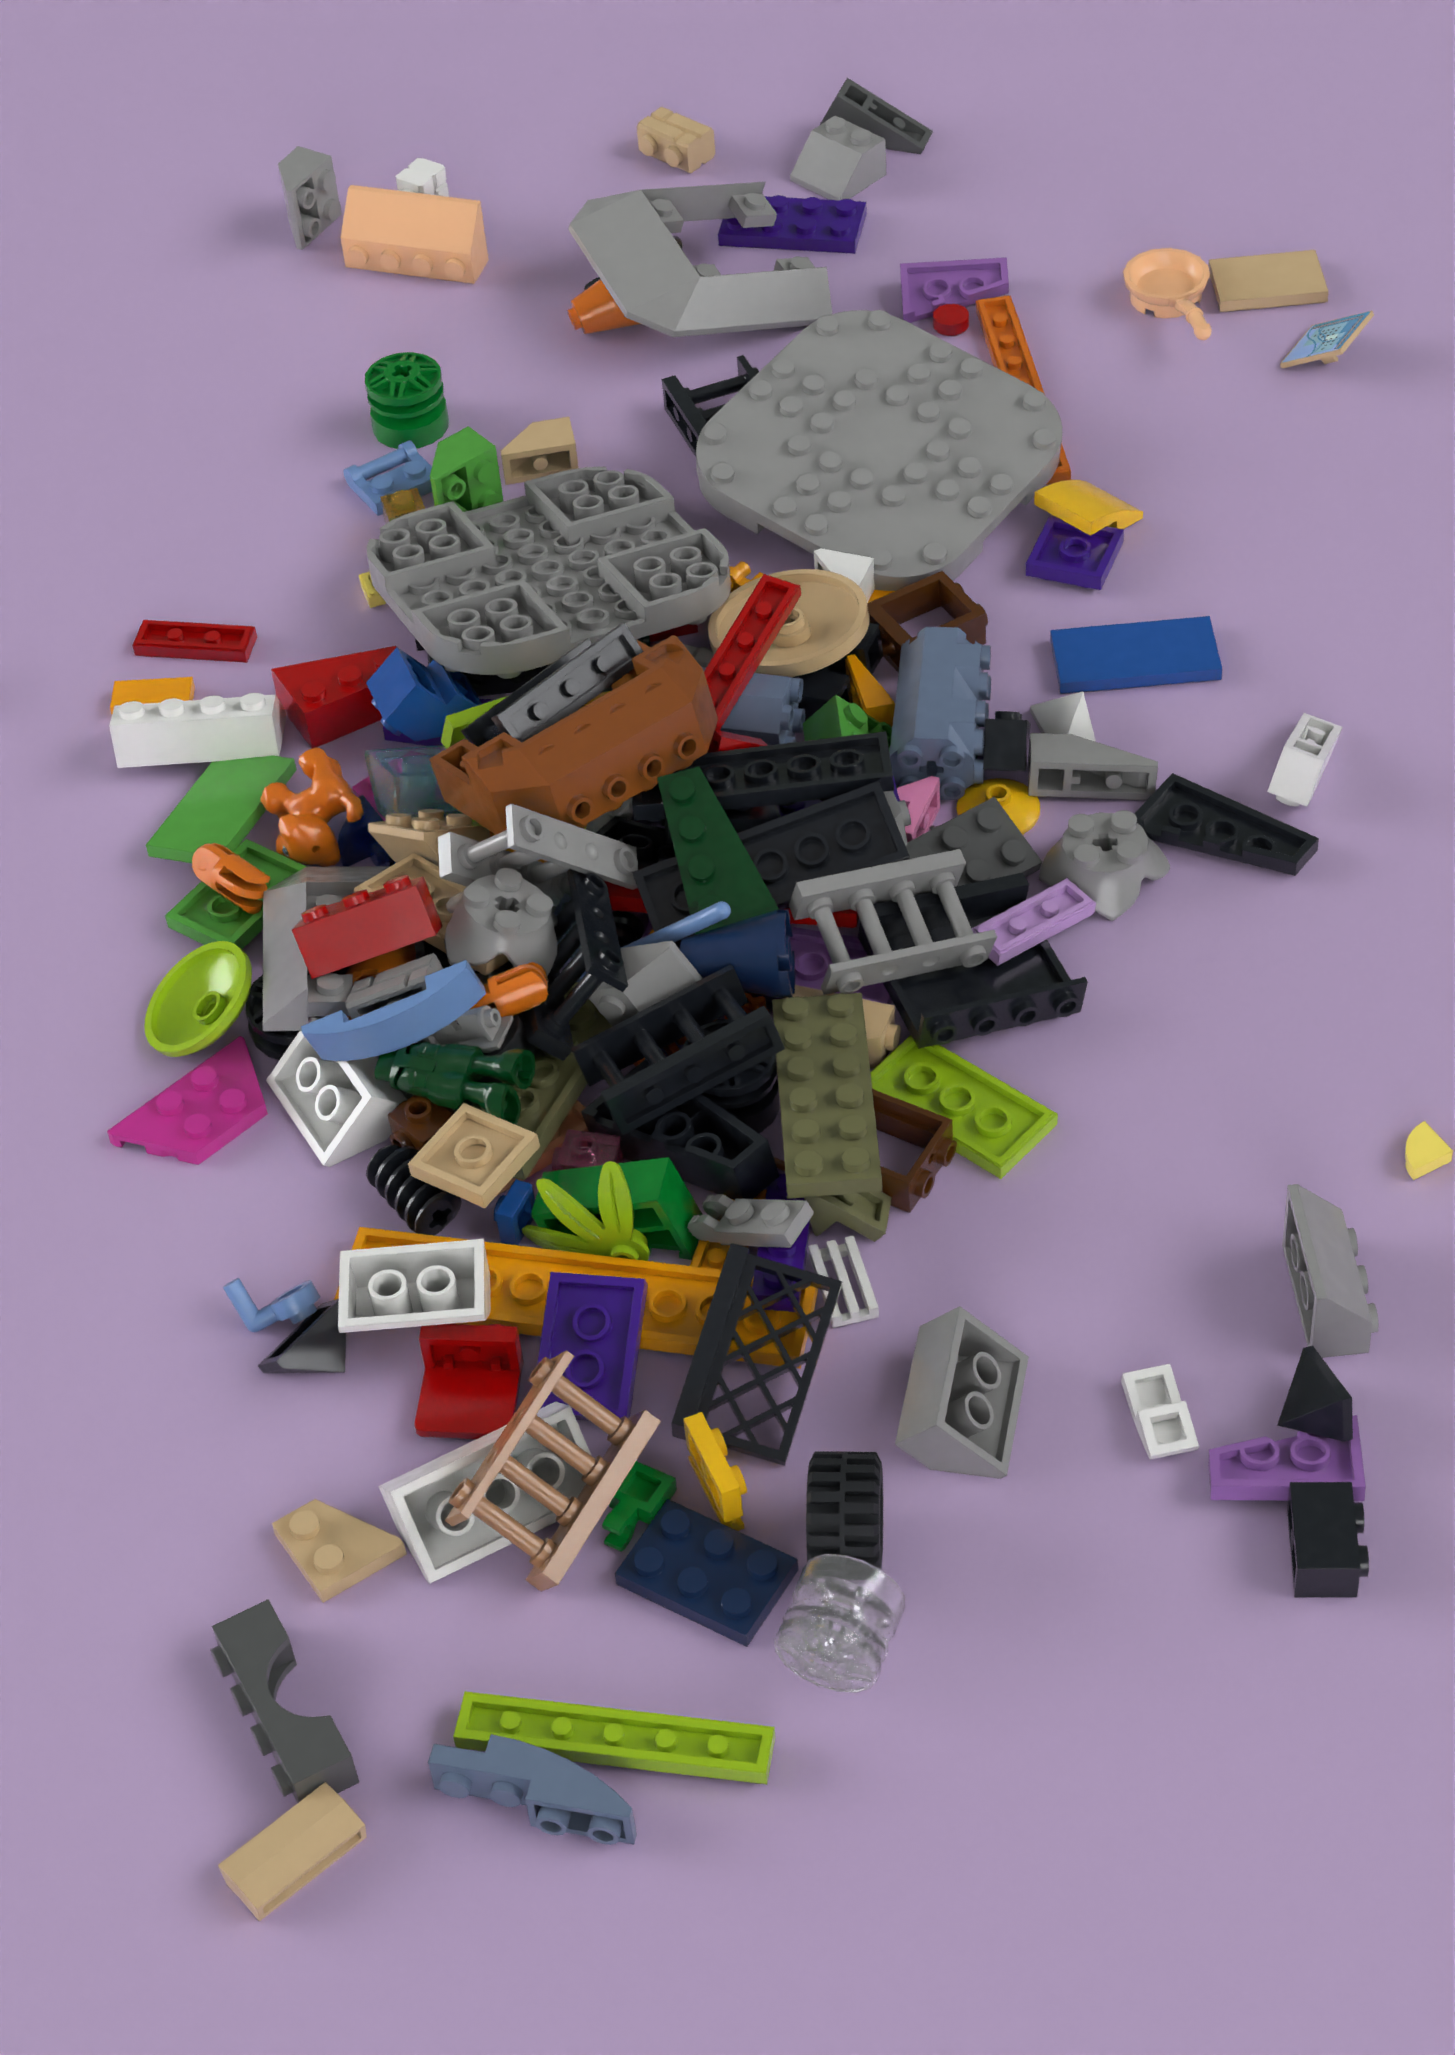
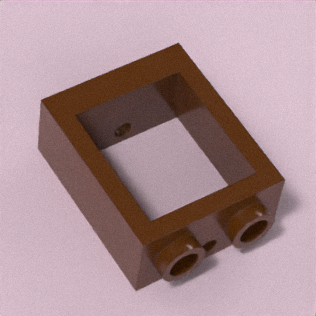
M943 571L867 603L870 616L869 623L878 624L880 627L883 657L898 673L902 644L909 639L910 643L917 639V636L912 638L900 624L938 607H942L954 619L938 627H958L967 634L966 640L970 643L975 644L976 641L982 645L986 644V626L988 624L986 611L964 592L959 583H954Z
M872 1089L876 1129L925 1148L906 1176L881 1166L882 1192L892 1197L891 1206L910 1213L920 1198L925 1199L930 1194L936 1174L942 1166L947 1167L955 1155L957 1143L953 1140L952 1119Z

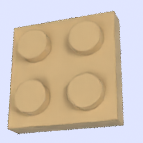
M463 1103L412 1158L408 1166L412 1177L482 1208H486L540 1148V1143L536 1133Z

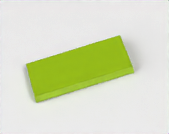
M911 1035L870 1072L872 1089L952 1119L953 1140L957 1143L956 1153L999 1179H1002L1058 1124V1114L941 1045L918 1049Z

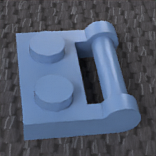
M410 440L399 444L398 449L359 467L352 465L343 470L349 487L377 516L432 492L430 481L432 466L418 453L415 445ZM405 463L404 465H402V466H400V467H398V468H395V469H393V470H391V471H389V472H387V473H384V474H382V475H378V474H380V473H382V472H385V471H387V470H389V469H391V468H394V467H396V466H398V465H400V464Z

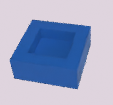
M515 1179L508 1193L499 1197L494 1208L493 1217L498 1225L501 1243L519 1245L524 1237L522 1228L526 1225H531L534 1219L531 1216L535 1197L532 1184Z

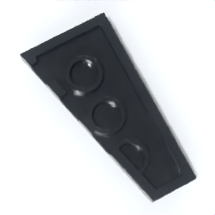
M1174 773L1134 813L1137 817V823L1143 827L1147 837L1153 841L1295 876L1318 851L1319 838Z

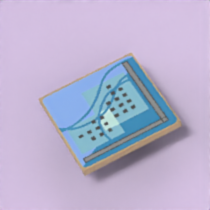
M1373 311L1312 325L1280 363L1281 368L1321 360L1324 364L1337 362V356L1342 355L1372 319L1374 316Z

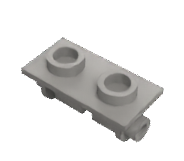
M484 1005L469 1009L456 1019L457 1022L453 1021L451 1024L422 1040L430 1044L443 1046L451 1043L478 1046L482 1048V1053H490L500 1049L514 1018L512 1015L501 1017L500 1012L496 1008L492 1009L490 1006Z

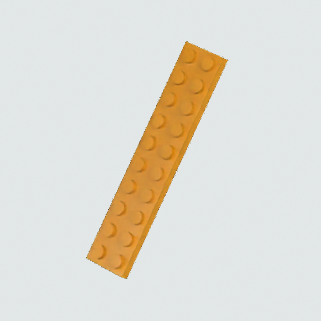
M359 1227L351 1250L468 1239ZM484 1241L490 1270L491 1312L485 1321L455 1324L517 1326L519 1334L541 1337L551 1272L641 1278L646 1280L648 1288L639 1349L694 1356L722 1270ZM339 1286L334 1300L339 1299ZM809 1286L802 1290L800 1306L805 1315L814 1312L818 1288ZM748 1295L743 1309L751 1306V1301ZM764 1310L775 1331L799 1319L796 1312ZM757 1313L739 1321L736 1328L744 1346L768 1335ZM804 1327L780 1338L791 1360L804 1354L808 1334ZM732 1341L728 1354L738 1350L734 1341ZM773 1342L749 1354L754 1363L774 1366L785 1364ZM743 1357L740 1358V1359H738V1360H736V1361L745 1362L744 1359H743Z

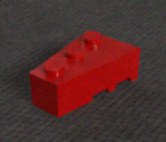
M396 646L271 669L276 695L283 705L286 715L311 748L322 746L381 720L382 715L380 711L371 703L373 696L366 682L395 650Z
M403 875L384 883L383 889L368 893L367 889L344 897L340 902L330 905L322 904L302 912V919L295 925L292 932L311 979L436 936L443 925L424 877L410 880L408 875Z

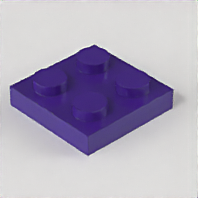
M1049 516L1026 562V576L1101 590L1124 542V530L1105 527L1090 536L1055 516Z

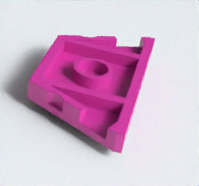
M239 1036L107 1131L110 1143L121 1148L125 1142L145 1146L147 1154L161 1157L173 1156L179 1161L199 1165L268 1114L245 1039Z

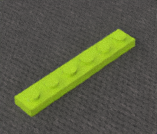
M467 1691L464 1692L453 1736L455 1747L462 1749L486 1751L490 1735L493 1734L546 1749L572 1762L759 1784L768 1783L776 1738L775 1727Z

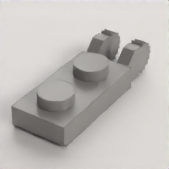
M723 1194L708 1195L702 1203V1208L707 1215H694L687 1224V1228L692 1233V1236L705 1242L708 1240L709 1242H720L721 1245L733 1243L740 1246L791 1248L813 1216L814 1211L807 1200L735 1199L733 1201Z

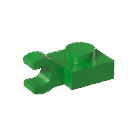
M636 1461L609 1503V1507L613 1510L609 1512L602 1523V1528L610 1531L604 1540V1544L622 1552L630 1543L638 1520L650 1524L666 1500H670L677 1491L676 1478Z

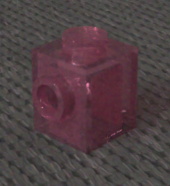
M568 1129L562 1147H556L554 1150L552 1171L604 1165L607 1161L624 1163L621 1136Z

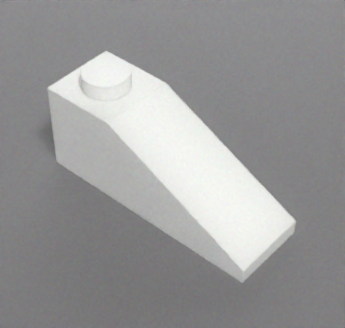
M1303 713L1284 745L1267 792L1276 795V799L1283 804L1295 807L1300 804L1308 806L1343 727Z

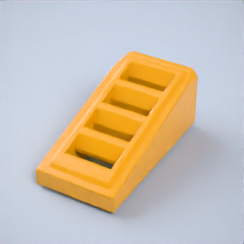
M855 654L847 656V659H845L846 675L850 677L853 703L859 705L872 718L879 722H886L892 727L895 709L893 699Z

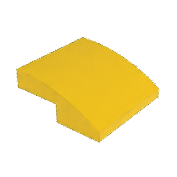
M1083 480L1056 482L1035 491L1034 494L1035 506L1090 536L1105 527L1125 529L1143 518V511Z

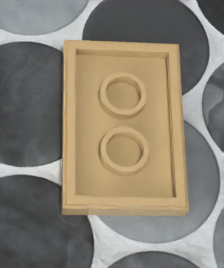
M1316 250L1209 259L1210 278L1220 312L1328 302L1329 291Z

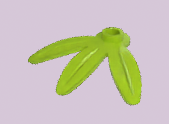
M607 1161L601 1170L598 1185V1205L603 1223L551 1180L541 1178L536 1181L537 1189L547 1207L563 1225L578 1236L538 1226L526 1225L522 1228V1233L529 1240L544 1249L648 1261L650 1255L647 1246L648 1241L643 1233L633 1229L634 1217L631 1195L619 1164Z

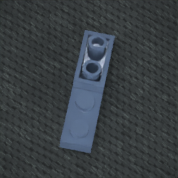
M493 1734L490 1735L485 1752L439 1744L433 1745L428 1765L434 1788L441 1790L448 1796L454 1798L475 1796L492 1799L495 1803L505 1807L526 1805L530 1825L537 1827L547 1834L563 1835L565 1833L589 1836L594 1841L607 1845L618 1842L635 1844L637 1833L632 1807L615 1790L594 1774L562 1756L519 1740Z

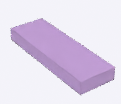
M1066 878L972 928V931L975 934L995 930L997 939L988 958L998 966L1093 915L1096 902Z

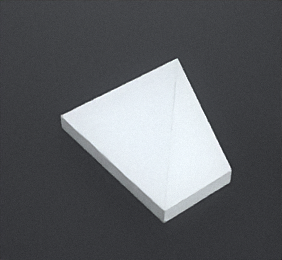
M1083 691L1030 706V713L1041 733L1073 734L1096 742Z

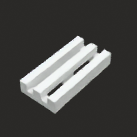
M854 1235L845 1237V1243L837 1245L836 1240L827 1241V1248L819 1249L818 1244L809 1245V1258L814 1273L828 1277L824 1262L831 1260L837 1279L842 1281L841 1291L848 1312L841 1314L836 1302L831 1318L832 1327L835 1328L878 1318L879 1307ZM848 1256L865 1305L864 1309L859 1310L842 1257ZM820 1289L825 1303L828 1291Z

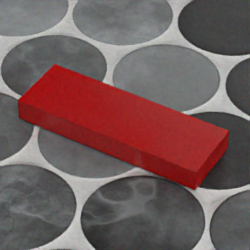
M143 620L132 646L135 656L247 663L256 642L257 633L255 626Z

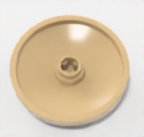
M795 569L769 574V576L800 585L802 595L755 673L787 677L812 673L839 661L862 641L868 630L870 616L865 594L854 581L841 574L818 569ZM761 577L735 589L729 594L724 604L712 613L708 623V636L713 654H715Z

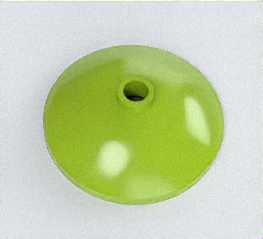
M216 941L205 944L182 958L160 982L148 1005L144 1027L149 1044L165 1056L181 1057L207 1048L224 1035L239 1017L250 993L252 966L248 955L232 942Z

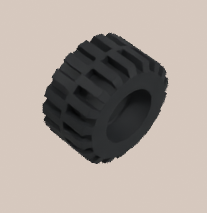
M815 1451L809 1462L806 1496V1545L808 1569L814 1581H876L881 1572L883 1556L882 1462L877 1452Z

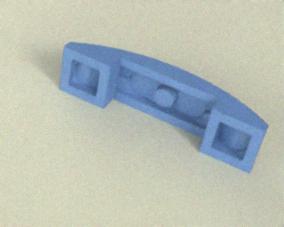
M467 960L424 976L426 990L352 1020H349L343 1010H340L301 1026V1030L322 1060L350 1061L375 1057L407 1047L436 1033L472 1008L486 994V991Z

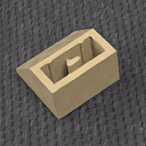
M439 809L419 810L418 817L413 818L408 813L386 814V821L368 823V832L395 863L415 853L439 867L438 837L448 832H453L479 842L490 838V831L479 823L473 822L467 815L448 814L444 817V810Z

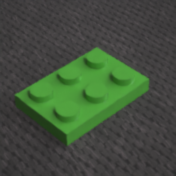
M245 839L233 851L270 876V881L266 883L268 889L307 867L248 839ZM201 881L165 915L168 928L203 945L216 941H228L243 949L263 930V905L258 913H247Z

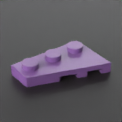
M1007 257L900 263L903 320L909 323L932 317L935 309L945 304H958L965 307L975 304L976 300L994 298L1009 293Z
M1352 1416L1353 1439L1344 1442L1297 1430V1436L1274 1441L1264 1436L1209 1449L1208 1467L1211 1500L1288 1501L1290 1482H1352L1354 1501H1365L1366 1485L1358 1416Z

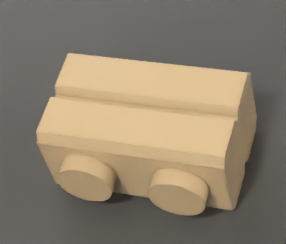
M660 107L651 113V117L647 116L638 122V147L646 156H652L671 167H677L690 174L700 168L701 164H705L714 158L715 140L714 130L711 127L678 113H673L664 107Z

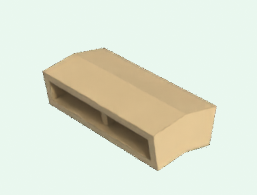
M325 1782L218 1864V1867L227 1886L242 1900L260 1922L367 1837L366 1827L346 1801Z

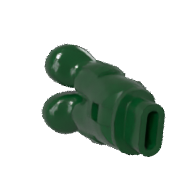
M423 1042L411 1044L396 1051L380 1055L374 1075L377 1080L390 1082V1086L394 1089L403 1090L409 1094L429 1099L438 1106L458 1110L463 1103L470 1106L472 1103H476L483 1107L487 1113L517 1125L521 1112V1102L514 1088L527 1089L531 1085L535 1074V1058L531 1051L521 1048L505 1051L501 1055L484 1056L482 1048L478 1046L458 1043L443 1046ZM483 1076L498 1079L502 1083H481L475 1081L480 1080Z

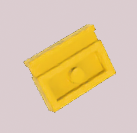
M702 1412L684 1418L686 1444L690 1453L688 1460L719 1522L736 1531L745 1529L741 1519L743 1516L741 1495L747 1493V1486L738 1465L730 1467L725 1458L728 1455V1450L721 1431L718 1427L710 1429Z

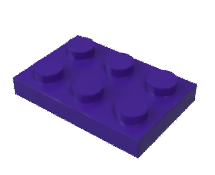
M561 1272L550 1273L537 1364L544 1357L552 1359L567 1350L574 1357L562 1375L619 1418L623 1416L629 1418L631 1415L648 1288L646 1280L641 1278ZM551 1392L541 1408L554 1402L568 1404ZM571 1407L576 1420L589 1421Z

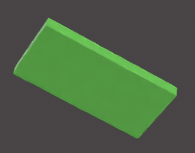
M272 755L211 762L146 844L149 857L192 863V857L196 849L208 843L221 844L234 851L266 811L260 800L264 788L276 782L286 785L296 772L297 768L294 758Z

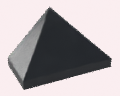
M339 1299L321 1303L317 1307L316 1312L307 1317L258 1365L263 1373L345 1372L346 1333H339L338 1330Z
M1314 1346L1304 1347L1277 1426L1343 1442L1352 1440L1351 1395Z

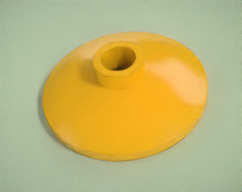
M987 779L983 781V784H973L965 790L964 796L958 799L956 811L957 816L995 797L1022 835L1035 826L1040 816V801L1038 797L1028 796V786L1011 779Z

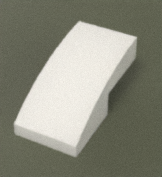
M1170 1364L1122 1374L1121 1383L1138 1434L1150 1460L1199 1449V1443L1186 1401H1181Z

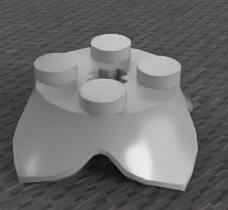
M1121 810L1115 813L1076 814L1069 819L1068 828L1064 832L1063 837L1046 854L1040 868L1039 880L1049 886H1053L1068 878L1096 902L1095 912L1114 921L1134 904L1139 896L1142 880L1147 878L1154 881L1163 878L1169 872L1170 864L1158 845L1147 837L1143 827L1137 823V817L1133 812Z
M502 868L497 871L496 875H488L476 879L463 892L454 895L448 900L446 907L449 913H453V916L447 925L444 943L450 965L467 960L470 966H478L488 963L498 954H504L514 968L519 965L535 962L545 969L548 976L557 956V939L554 927L557 926L558 919L552 912V899L545 895L537 886L522 879L520 872L512 868Z

